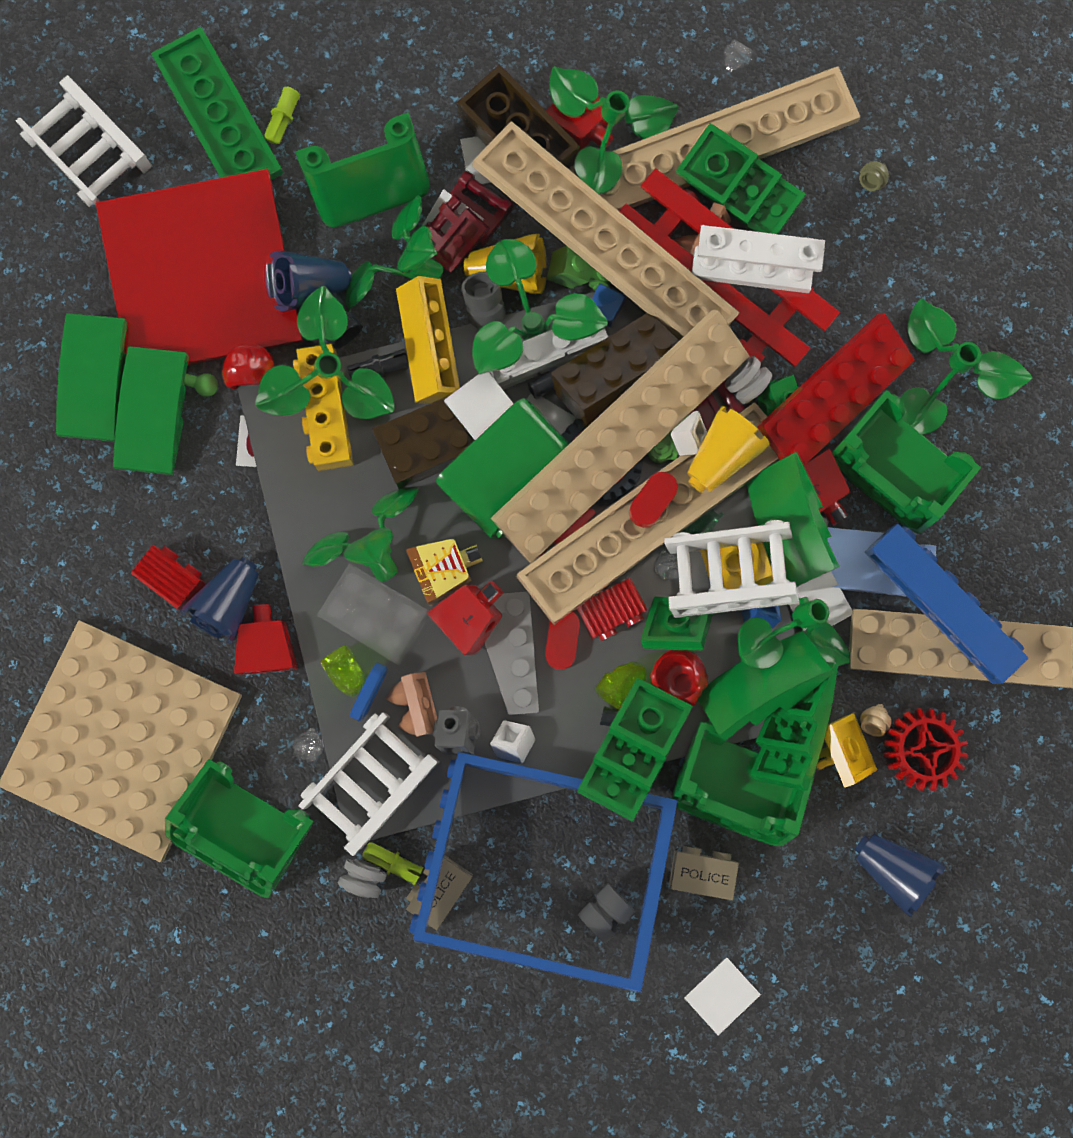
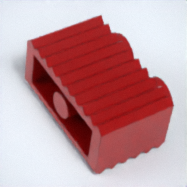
M152 545L131 571V574L176 609L181 610L206 584L199 578L202 573L189 563L184 567L176 561L179 555L164 545L160 549Z
M631 578L593 596L577 608L591 638L599 637L601 642L617 634L616 627L624 623L631 627L644 620L642 614L648 610Z

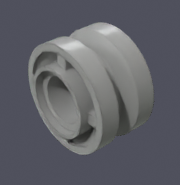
M755 356L747 358L725 382V388L731 393L737 392L736 398L742 404L748 403L759 396L772 378V373L766 367L760 368L761 362Z
M346 859L344 868L348 871V874L340 876L338 885L347 892L360 897L378 898L381 889L377 886V883L385 881L386 872L382 871L379 866L360 859Z

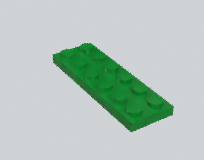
M202 27L151 53L220 178L263 169L270 171L271 180L284 174Z

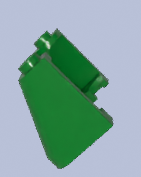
M408 112L393 117L386 123L384 132L388 144L331 163L327 152L319 146H309L295 151L320 218L325 225L332 228L341 227L407 204L417 195L423 198L429 192V177Z
M886 390L835 448L832 454L845 478L903 526L915 533H922L943 516L981 467L965 452H953L949 456L943 453L902 419L906 412L904 402L900 397Z
M522 398L510 406L439 474L435 482L491 539H502L506 535L493 522L491 517L570 443L535 405Z
M700 722L677 776L670 799L678 800L676 809L760 842L773 846H784L799 835L816 768L807 791L756 781L750 773L759 753L725 741L719 736L711 722Z
M208 759L165 817V835L174 845L255 894L269 898L313 825V821L305 811L299 808L294 810L287 809L285 813L279 811L234 784V778L231 775L232 770L222 762L215 763Z

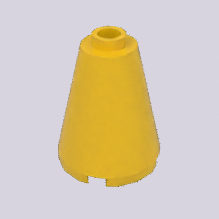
M530 234L513 239L528 246L535 256L537 264L535 274L530 278L521 279L525 292L532 294H542L546 284V277H541L543 268L547 267L543 239L539 238L540 234ZM495 245L469 253V257L464 260L466 276L477 272H486L487 257ZM516 281L509 286H501L502 288L519 291Z
M722 406L717 412L687 472L690 477L688 483L701 493L704 490L712 492L765 451L770 444L768 439L763 436L760 440L755 435L758 429L751 422L732 409L727 412L726 407Z

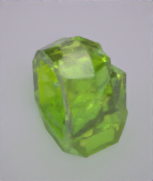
M345 644L325 656L320 662L338 690L344 695L355 697L360 693L366 681L365 673L349 646Z
M630 661L628 664L618 665L611 673L604 674L594 690L607 704L620 710L636 679L639 678L646 681V668L639 662Z

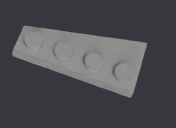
M528 591L503 593L493 604L501 612L502 618L485 641V646L508 715L539 713L530 594Z

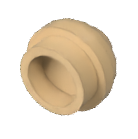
M882 704L864 710L860 717L861 729L867 734L878 737L883 736L890 729L892 722L891 717Z

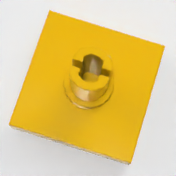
M764 543L751 544L754 583L758 586H763L773 581L772 565ZM738 545L720 548L723 587L727 590L738 589L742 585ZM708 549L700 550L710 580Z
M854 713L828 724L825 735L828 747L821 749L819 759L827 758L817 762L816 766L819 770L835 764L844 787L854 785L877 771Z

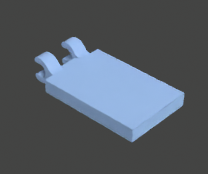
M828 527L832 537L828 538L827 541L840 566L831 571L838 583L837 586H833L834 588L906 596L865 554V551L884 533ZM919 545L922 549L927 548L936 556L935 545Z

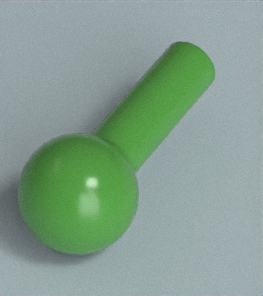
M187 373L185 375L184 385L195 388L201 396L210 397L218 390V381L211 374L205 373L198 377Z

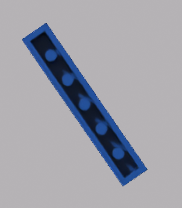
M899 524L890 527L865 551V554L992 684H1003L1029 658L1023 652V645L1014 637H1008L1001 630L1002 624L999 620L990 614L987 615L979 607L981 605L979 600L973 594L965 593L957 585L959 581L956 576L948 570L944 571L936 563V556L927 548L922 549L914 541L916 537L910 529L905 526L901 527Z

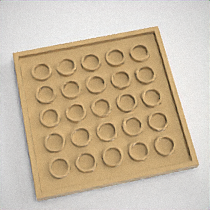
M78 620L0 779V787L158 862H163L172 845L171 840L165 835V817L207 760H212L242 694Z

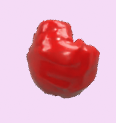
M240 345L232 348L224 360L222 369L225 385L232 390L237 389L239 385H260L264 374L274 367L273 355L259 345Z
M668 650L655 662L650 674L653 686L692 706L697 704L702 691L708 686L709 676L706 674L704 664L699 656L690 650Z

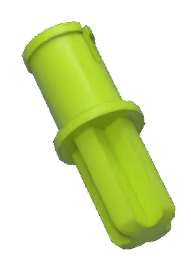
M291 87L283 88L276 108L271 110L272 118L264 134V138L271 144H279L281 142L287 125L293 121L292 113L297 101L300 99V93Z
M373 842L367 844L362 854L363 859L387 870L386 874L389 875L391 872L412 883V885L416 884L423 870L422 866H418L400 857L399 852L394 854Z

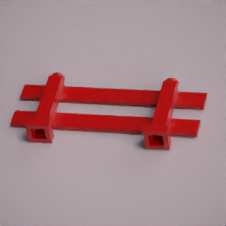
M656 168L640 187L667 208L655 225L627 203L619 210L621 214L691 272L694 256L670 238L683 221L699 234L701 225L733 229L701 204L698 197L688 189L683 190ZM701 280L739 312L734 320L753 334L748 342L743 339L740 342L749 356H755L761 363L765 358L762 353L767 347L771 348L794 367L798 365L811 349L784 327L797 311L824 332L840 314V311L816 294L812 286L809 293L771 289L782 300L771 314L768 315L729 283Z

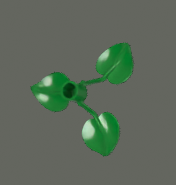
M556 66L551 70L549 80L550 94L553 103L560 112L576 118L584 113L586 107L589 110L602 107L601 115L608 123L600 150L595 147L582 149L575 158L574 171L576 176L599 195L607 193L616 185L622 173L620 156L615 152L605 151L613 126L622 121L625 116L626 123H632L633 132L638 137L646 139L667 131L679 106L669 100L650 95H639L629 100L624 92L617 90L609 93L606 99L601 97L598 102L593 103L598 96V87L594 78L589 74L576 69H563Z
M419 195L400 211L392 226V237L395 240L403 237L407 242L406 248L399 258L398 269L380 265L372 266L369 261L361 264L352 274L351 282L346 289L345 304L348 307L347 311L351 312V308L368 293L374 280V273L377 271L405 276L410 279H414L417 276L440 278L443 272V265L431 258L437 255V252L432 242L430 229L422 226L410 237V231L417 225L421 215L422 201Z
M504 239L496 243L487 257L486 272L489 279L499 286H509L516 281L526 315L521 320L522 330L514 326L507 329L502 322L493 321L484 325L477 332L473 342L472 355L479 375L489 371L505 369L515 364L523 354L522 339L528 340L549 331L552 322L554 335L568 341L587 338L600 332L608 325L606 317L595 302L583 294L574 293L561 298L556 304V314H551L546 322L541 314L531 312L521 279L532 277L536 272L537 264L532 250L517 240Z
M325 286L316 289L304 301L297 317V326L302 337L306 340L319 339V344L323 351L315 360L314 371L300 380L298 372L290 366L279 365L269 369L260 381L255 401L256 407L271 415H294L302 411L310 401V393L304 386L305 383L316 376L322 379H331L336 375L343 384L348 386L341 396L342 404L348 414L358 419H371L392 413L395 409L392 393L385 380L377 372L360 368L353 373L351 381H349L343 375V372L340 371L341 361L336 354L329 352L325 339L334 341L344 334L348 326L347 314L342 304Z
M920 299L909 315L907 335L910 343L922 353H929L935 348L940 352L952 351L953 353L949 357V364L952 370L931 395L927 390L915 387L908 389L900 397L904 402L906 411L902 419L922 435L935 431L945 421L947 406L935 398L957 372L966 373L973 367V372L979 374L976 381L978 389L985 396L995 400L1010 397L1032 379V375L1019 362L1003 353L991 351L981 355L979 347L972 342H964L960 346L957 343L953 346H946L955 338L956 324L947 312L931 305L924 299Z
M402 488L385 494L372 508L373 515L379 516L378 523L380 529L370 532L367 536L351 544L347 542L349 535L346 532L329 534L321 538L309 549L302 562L303 565L316 567L328 564L345 550L344 557L348 561L364 564L365 567L369 566L377 581L383 582L391 579L398 572V567L390 556L392 549L389 545L393 539V533L390 529L385 528L384 522L387 517H395L403 512L414 500L419 492V488Z
M808 597L799 598V605L796 606L792 614L793 622L777 628L773 632L770 624L765 619L754 617L745 621L738 633L739 656L747 666L755 669L771 667L780 660L783 654V646L776 636L796 626L807 628L805 633L827 662L835 663L839 667L851 661L850 652L837 631L826 622L829 618V609L827 604L820 599L809 601Z

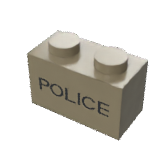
M683 845L682 851L674 850L669 887L673 890L733 900L739 863L731 860L732 854L713 851V856L701 854L700 848Z
M445 855L428 925L435 930H438L473 874ZM425 869L423 873L428 876L429 870ZM417 883L406 897L410 901L406 910L412 914H419L422 904L421 901H417L420 885Z

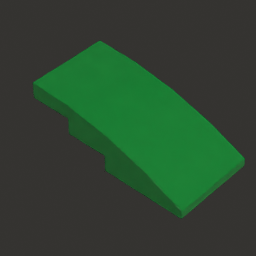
M709 123L675 171L676 174L712 203L724 205L728 215L750 231L779 234L806 196L804 192L784 180L781 173L758 159V154L712 123Z
M66 313L58 373L56 435L58 437L115 442L118 403L126 359L123 349L128 323L125 318Z
M128 346L118 403L114 444V469L173 475L184 422L181 414L186 394L184 380L189 360L186 352Z
M797 452L763 469L747 483L752 509L758 526L765 525L766 522L772 520L789 522L793 538L782 540L786 580L795 582L798 587L840 567L827 541L832 536L819 511L823 505ZM770 541L763 542L772 564Z
M804 631L780 640L783 646V654L775 665L764 669H755L741 661L711 681L702 691L698 701L719 736L725 741L749 721L757 726L779 707L787 712L834 673L833 669Z
M828 662L834 673L787 712L779 707L765 718L756 739V743L761 747V750L750 773L756 781L803 791L808 790L828 727L838 668L835 663Z
M637 678L609 727V731L598 749L593 763L581 782L577 793L633 822L693 706Z

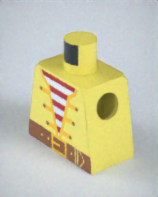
M454 539L406 549L429 606L469 583L471 579L466 568L483 562L476 545L459 551Z

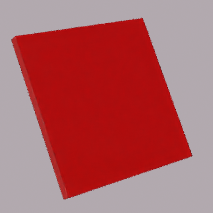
M268 169L95 202L118 318H125L128 323L124 343L125 355L127 354L128 346L186 352L189 357V365L227 357L232 348L240 345H259L269 349L304 342L297 326V308L281 312L274 307V305H278L275 298H269L267 293L265 268L266 264H271L273 257L269 256L275 251H285L270 171Z

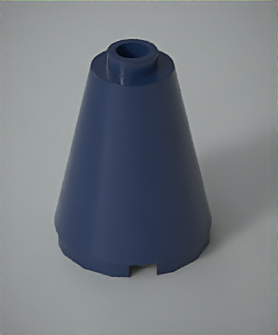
M275 251L271 253L269 257H273L272 263L266 264L265 268L267 293L269 298H275L278 305H274V307L281 312L301 307L307 297L322 286H325L330 293H340L345 291L351 282V272L341 261L288 251Z
M243 557L240 560L233 559L180 610L181 614L185 616L188 612L193 616L190 620L192 624L217 639L221 635L229 637L226 643H233L259 576L255 571L257 566Z
M875 834L870 839L864 835L854 851L859 853L856 860L909 917H912L914 910L917 911L937 883L935 879L939 874L942 875L946 868L936 860Z

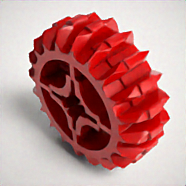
M922 708L915 709L914 716L910 712L903 713L905 722L901 719L894 720L898 731L892 728L887 731L894 738L893 741H884L885 746H892V752L884 753V757L894 759V762L888 765V769L894 770L899 768L895 778L901 780L906 777L905 786L912 787L916 782V788L919 791H924L926 785L930 791H936L938 787L937 782L941 787H948L947 777L951 780L958 779L954 769L962 771L965 769V766L959 762V759H967L968 754L961 753L960 747L968 746V742L959 741L958 737L964 734L963 729L953 731L957 723L955 719H950L945 723L947 718L945 712H940L937 716L933 708L927 709L925 714ZM927 724L939 730L946 742H937L933 738L931 731H928ZM916 727L917 732H914L915 740L913 744L904 747L906 736ZM925 745H930V747H938L937 749H931V751L926 752V754H922L921 752H913L914 750H919L922 747H925ZM943 752H947L944 764L935 772V767H938V756ZM905 757H915L920 763V768H924L925 775L914 771L907 763Z

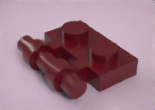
M455 194L452 195L448 202L444 201L438 208L440 212L432 222L428 221L425 224L431 231L432 240L436 243L434 248L437 255L433 257L450 273H454L469 253L490 230L470 208H465L461 215L458 214L456 209L460 206L462 200ZM449 220L453 225L443 235L440 229Z

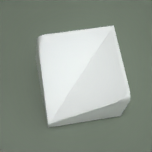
M698 411L692 412L671 432V437L679 456L697 454L707 434L700 413Z
M503 720L490 745L497 757L522 764L535 742V737L530 726Z

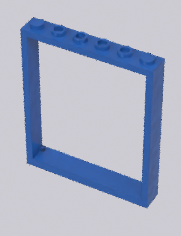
M458 752L456 760L451 759L447 777L452 778L449 790H443L440 801V808H444L442 821L436 820L432 838L437 839L435 850L428 852L425 869L429 870L427 883L421 882L417 901L422 902L419 914H413L409 932L414 933L413 940L640 993L678 800L648 794L642 804L661 809L629 979L426 932L466 766L577 791L583 779Z

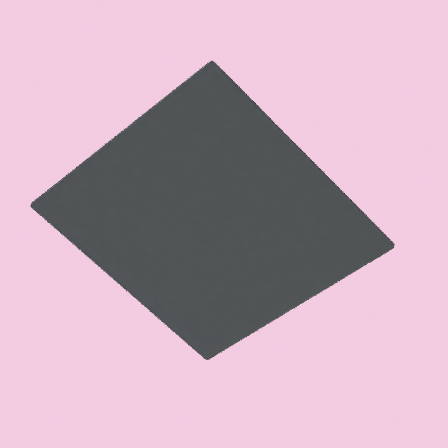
M611 287L610 289L624 295L625 303L612 327H605L608 337L646 314L641 307L617 287ZM595 292L588 293V294H584V295H586V296H588L590 299H592V297H593V295H594ZM557 302L530 308L531 312L541 314L546 322L551 314H556ZM525 310L505 315L502 323L507 329L514 326L522 330L521 320L526 315ZM472 324L450 329L460 388L478 375L473 361L472 349L474 338L481 328H477ZM405 341L340 357V371L351 381L350 371L347 368L348 365L372 359V356L376 354L382 356L403 348L406 351ZM409 367L386 373L385 377H382L393 396L395 409L392 413L371 419H358L348 414L345 410L354 465L318 471L314 463L310 464L308 461L306 446L311 445L309 434L305 435L302 425V417H306L305 408L294 415H271L259 410L255 405L259 385L238 386V393L330 770L366 731L363 727L364 724L375 713L380 716L382 712L390 716L384 725L417 756L422 755L425 758L428 754H431L439 761L438 765L370 840L434 824L436 820L442 821L444 808H440V801L443 790H449L452 778L447 777L450 761L457 758V755H444L434 746L435 737L433 733L416 737V735L409 734L398 727L403 715L409 711L408 705L403 706L391 703L385 698L391 688L402 680V676L426 672L437 718L439 710H450V707L460 706L467 708L478 720L480 735L475 740L473 755L584 779L609 731V726L600 725L604 706L620 710L637 678L651 684L650 674L655 662L670 650L643 649L640 641L654 596L673 597L677 596V593L680 592L677 553L670 554L664 544L597 593L599 594L631 578L648 609L642 614L644 620L631 627H628L626 623L616 627L617 634L601 642L599 637L591 638L577 609H575L573 612L577 615L580 622L576 657L574 663L565 670L553 669L546 661L545 652L550 620L530 595L539 713L508 715L485 643L476 655L464 656L427 613L447 597L429 606L406 549L448 539L455 540L459 551L476 545L483 562L466 568L471 579L466 585H475L482 590L489 581H493L501 588L503 593L527 592L518 580L517 573L531 563L525 559L506 536L502 539H491L438 486L435 481L441 472L404 487H418L419 492L403 512L395 517H387L385 519V528L390 529L393 533V539L389 545L392 549L390 556L398 567V572L391 579L383 582L377 581L369 566L365 567L364 564L348 561L344 557L345 550L328 564L316 567L304 566L302 562L309 549L317 541L329 534L346 532L349 535L347 542L351 544L367 536L370 532L380 529L378 523L379 516L373 515L372 508L382 496L397 490L398 487L395 484L372 428L430 404L415 402ZM550 371L543 374L537 373L536 377L503 391L513 404L522 398L527 399L531 394L527 383ZM341 381L343 392L348 386L343 384V382ZM716 388L712 392L713 397L720 408L725 406L727 409L726 403ZM555 390L542 396L573 415L556 395ZM646 454L643 457L641 475L632 490L674 460L654 463ZM747 484L681 532L693 535L758 526ZM616 502L605 503L604 505L594 503L590 508L596 512V517ZM551 545L547 552L551 550L554 546ZM700 550L691 551L689 555L692 591L696 594L708 592L711 585ZM787 605L779 606L782 621L772 628V632L791 623ZM742 610L713 613L703 650L692 651L699 656L704 664L706 674L709 676L708 684L742 661L738 649V633L744 623ZM789 629L777 635L776 638L780 641L794 635V629ZM376 662L387 666L388 671L367 715L359 722L351 718L350 713L370 671ZM698 700L697 704L692 707L665 762L685 757L699 723L711 722ZM765 719L757 726L749 721L726 741L734 744L757 738ZM503 720L530 726L533 732L535 742L522 764L497 757L490 745ZM376 734L363 747L395 778H401L404 781L412 773L409 769L410 765ZM355 757L342 770L374 801H380L384 804L391 796L388 792L389 788ZM466 766L453 818L565 788ZM333 780L340 812L355 826L359 824L363 827L370 819L367 816L368 811Z

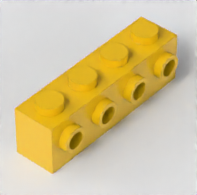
M417 276L396 288L415 402L433 403L452 395L460 389L441 279Z
M326 344L329 352L336 354L333 345ZM321 346L296 349L298 359L293 360V366L301 379L314 371L315 360L323 353ZM336 375L331 379H322L316 376L304 384L310 393V401L305 407L306 417H302L305 435L309 434L311 445L306 446L308 461L310 464L314 463L318 471L353 466L346 412L341 400V380Z

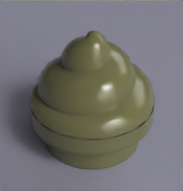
M870 161L860 171V184L868 191L880 190L887 184L889 172L884 163Z

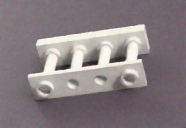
M67 75L59 82L66 93L63 95L64 99L32 128L20 117L16 122L23 129L20 135L32 148L37 144L80 189L77 195L89 207L92 204L96 206L95 202H100L97 196L129 167L133 169L137 166L145 173L152 165L142 151ZM80 107L85 112L82 115L83 119L49 148L41 140L40 136L72 108L76 110ZM99 127L104 132L101 134L102 139L68 168L59 156L88 130ZM118 146L123 152L120 154L121 159L87 188L78 176L110 147L114 149Z
M701 225L699 246H696L694 251L692 273L700 280L809 293L811 291L813 271H822L825 240Z
M772 520L762 526L693 535L681 532L674 534L673 537L664 538L665 546L669 553H677L680 592L677 593V596L669 597V609L674 617L799 603L796 583L786 580L782 540L793 538L789 522ZM770 541L773 581L770 583L771 585L758 586L754 583L751 544ZM738 545L742 585L738 589L727 590L723 587L720 548ZM708 549L711 588L708 592L696 594L692 591L689 552Z
M383 712L380 716L375 713L364 724L363 727L366 731L317 785L313 782L303 791L301 797L304 800L298 805L304 810L308 809L313 803L347 835L346 839L349 843L344 849L352 856L359 853L439 763L433 755L428 754L425 758L422 755L417 756L384 725L390 716ZM375 734L410 765L409 769L412 773L404 781L401 778H395L363 748ZM354 757L389 788L388 792L391 796L384 804L380 801H374L342 771ZM333 780L368 811L367 816L370 819L363 827L359 824L355 826L321 794Z

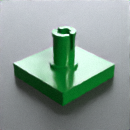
M654 596L640 640L643 649L690 650L691 652L693 650H703L713 613L675 618L669 609V597Z

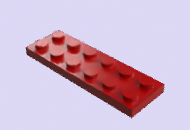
M877 314L765 418L757 428L768 439L769 445L780 460L797 452L803 466H805L915 359L886 314Z

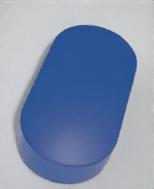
M376 662L351 710V718L359 722L365 718L386 677L387 666Z

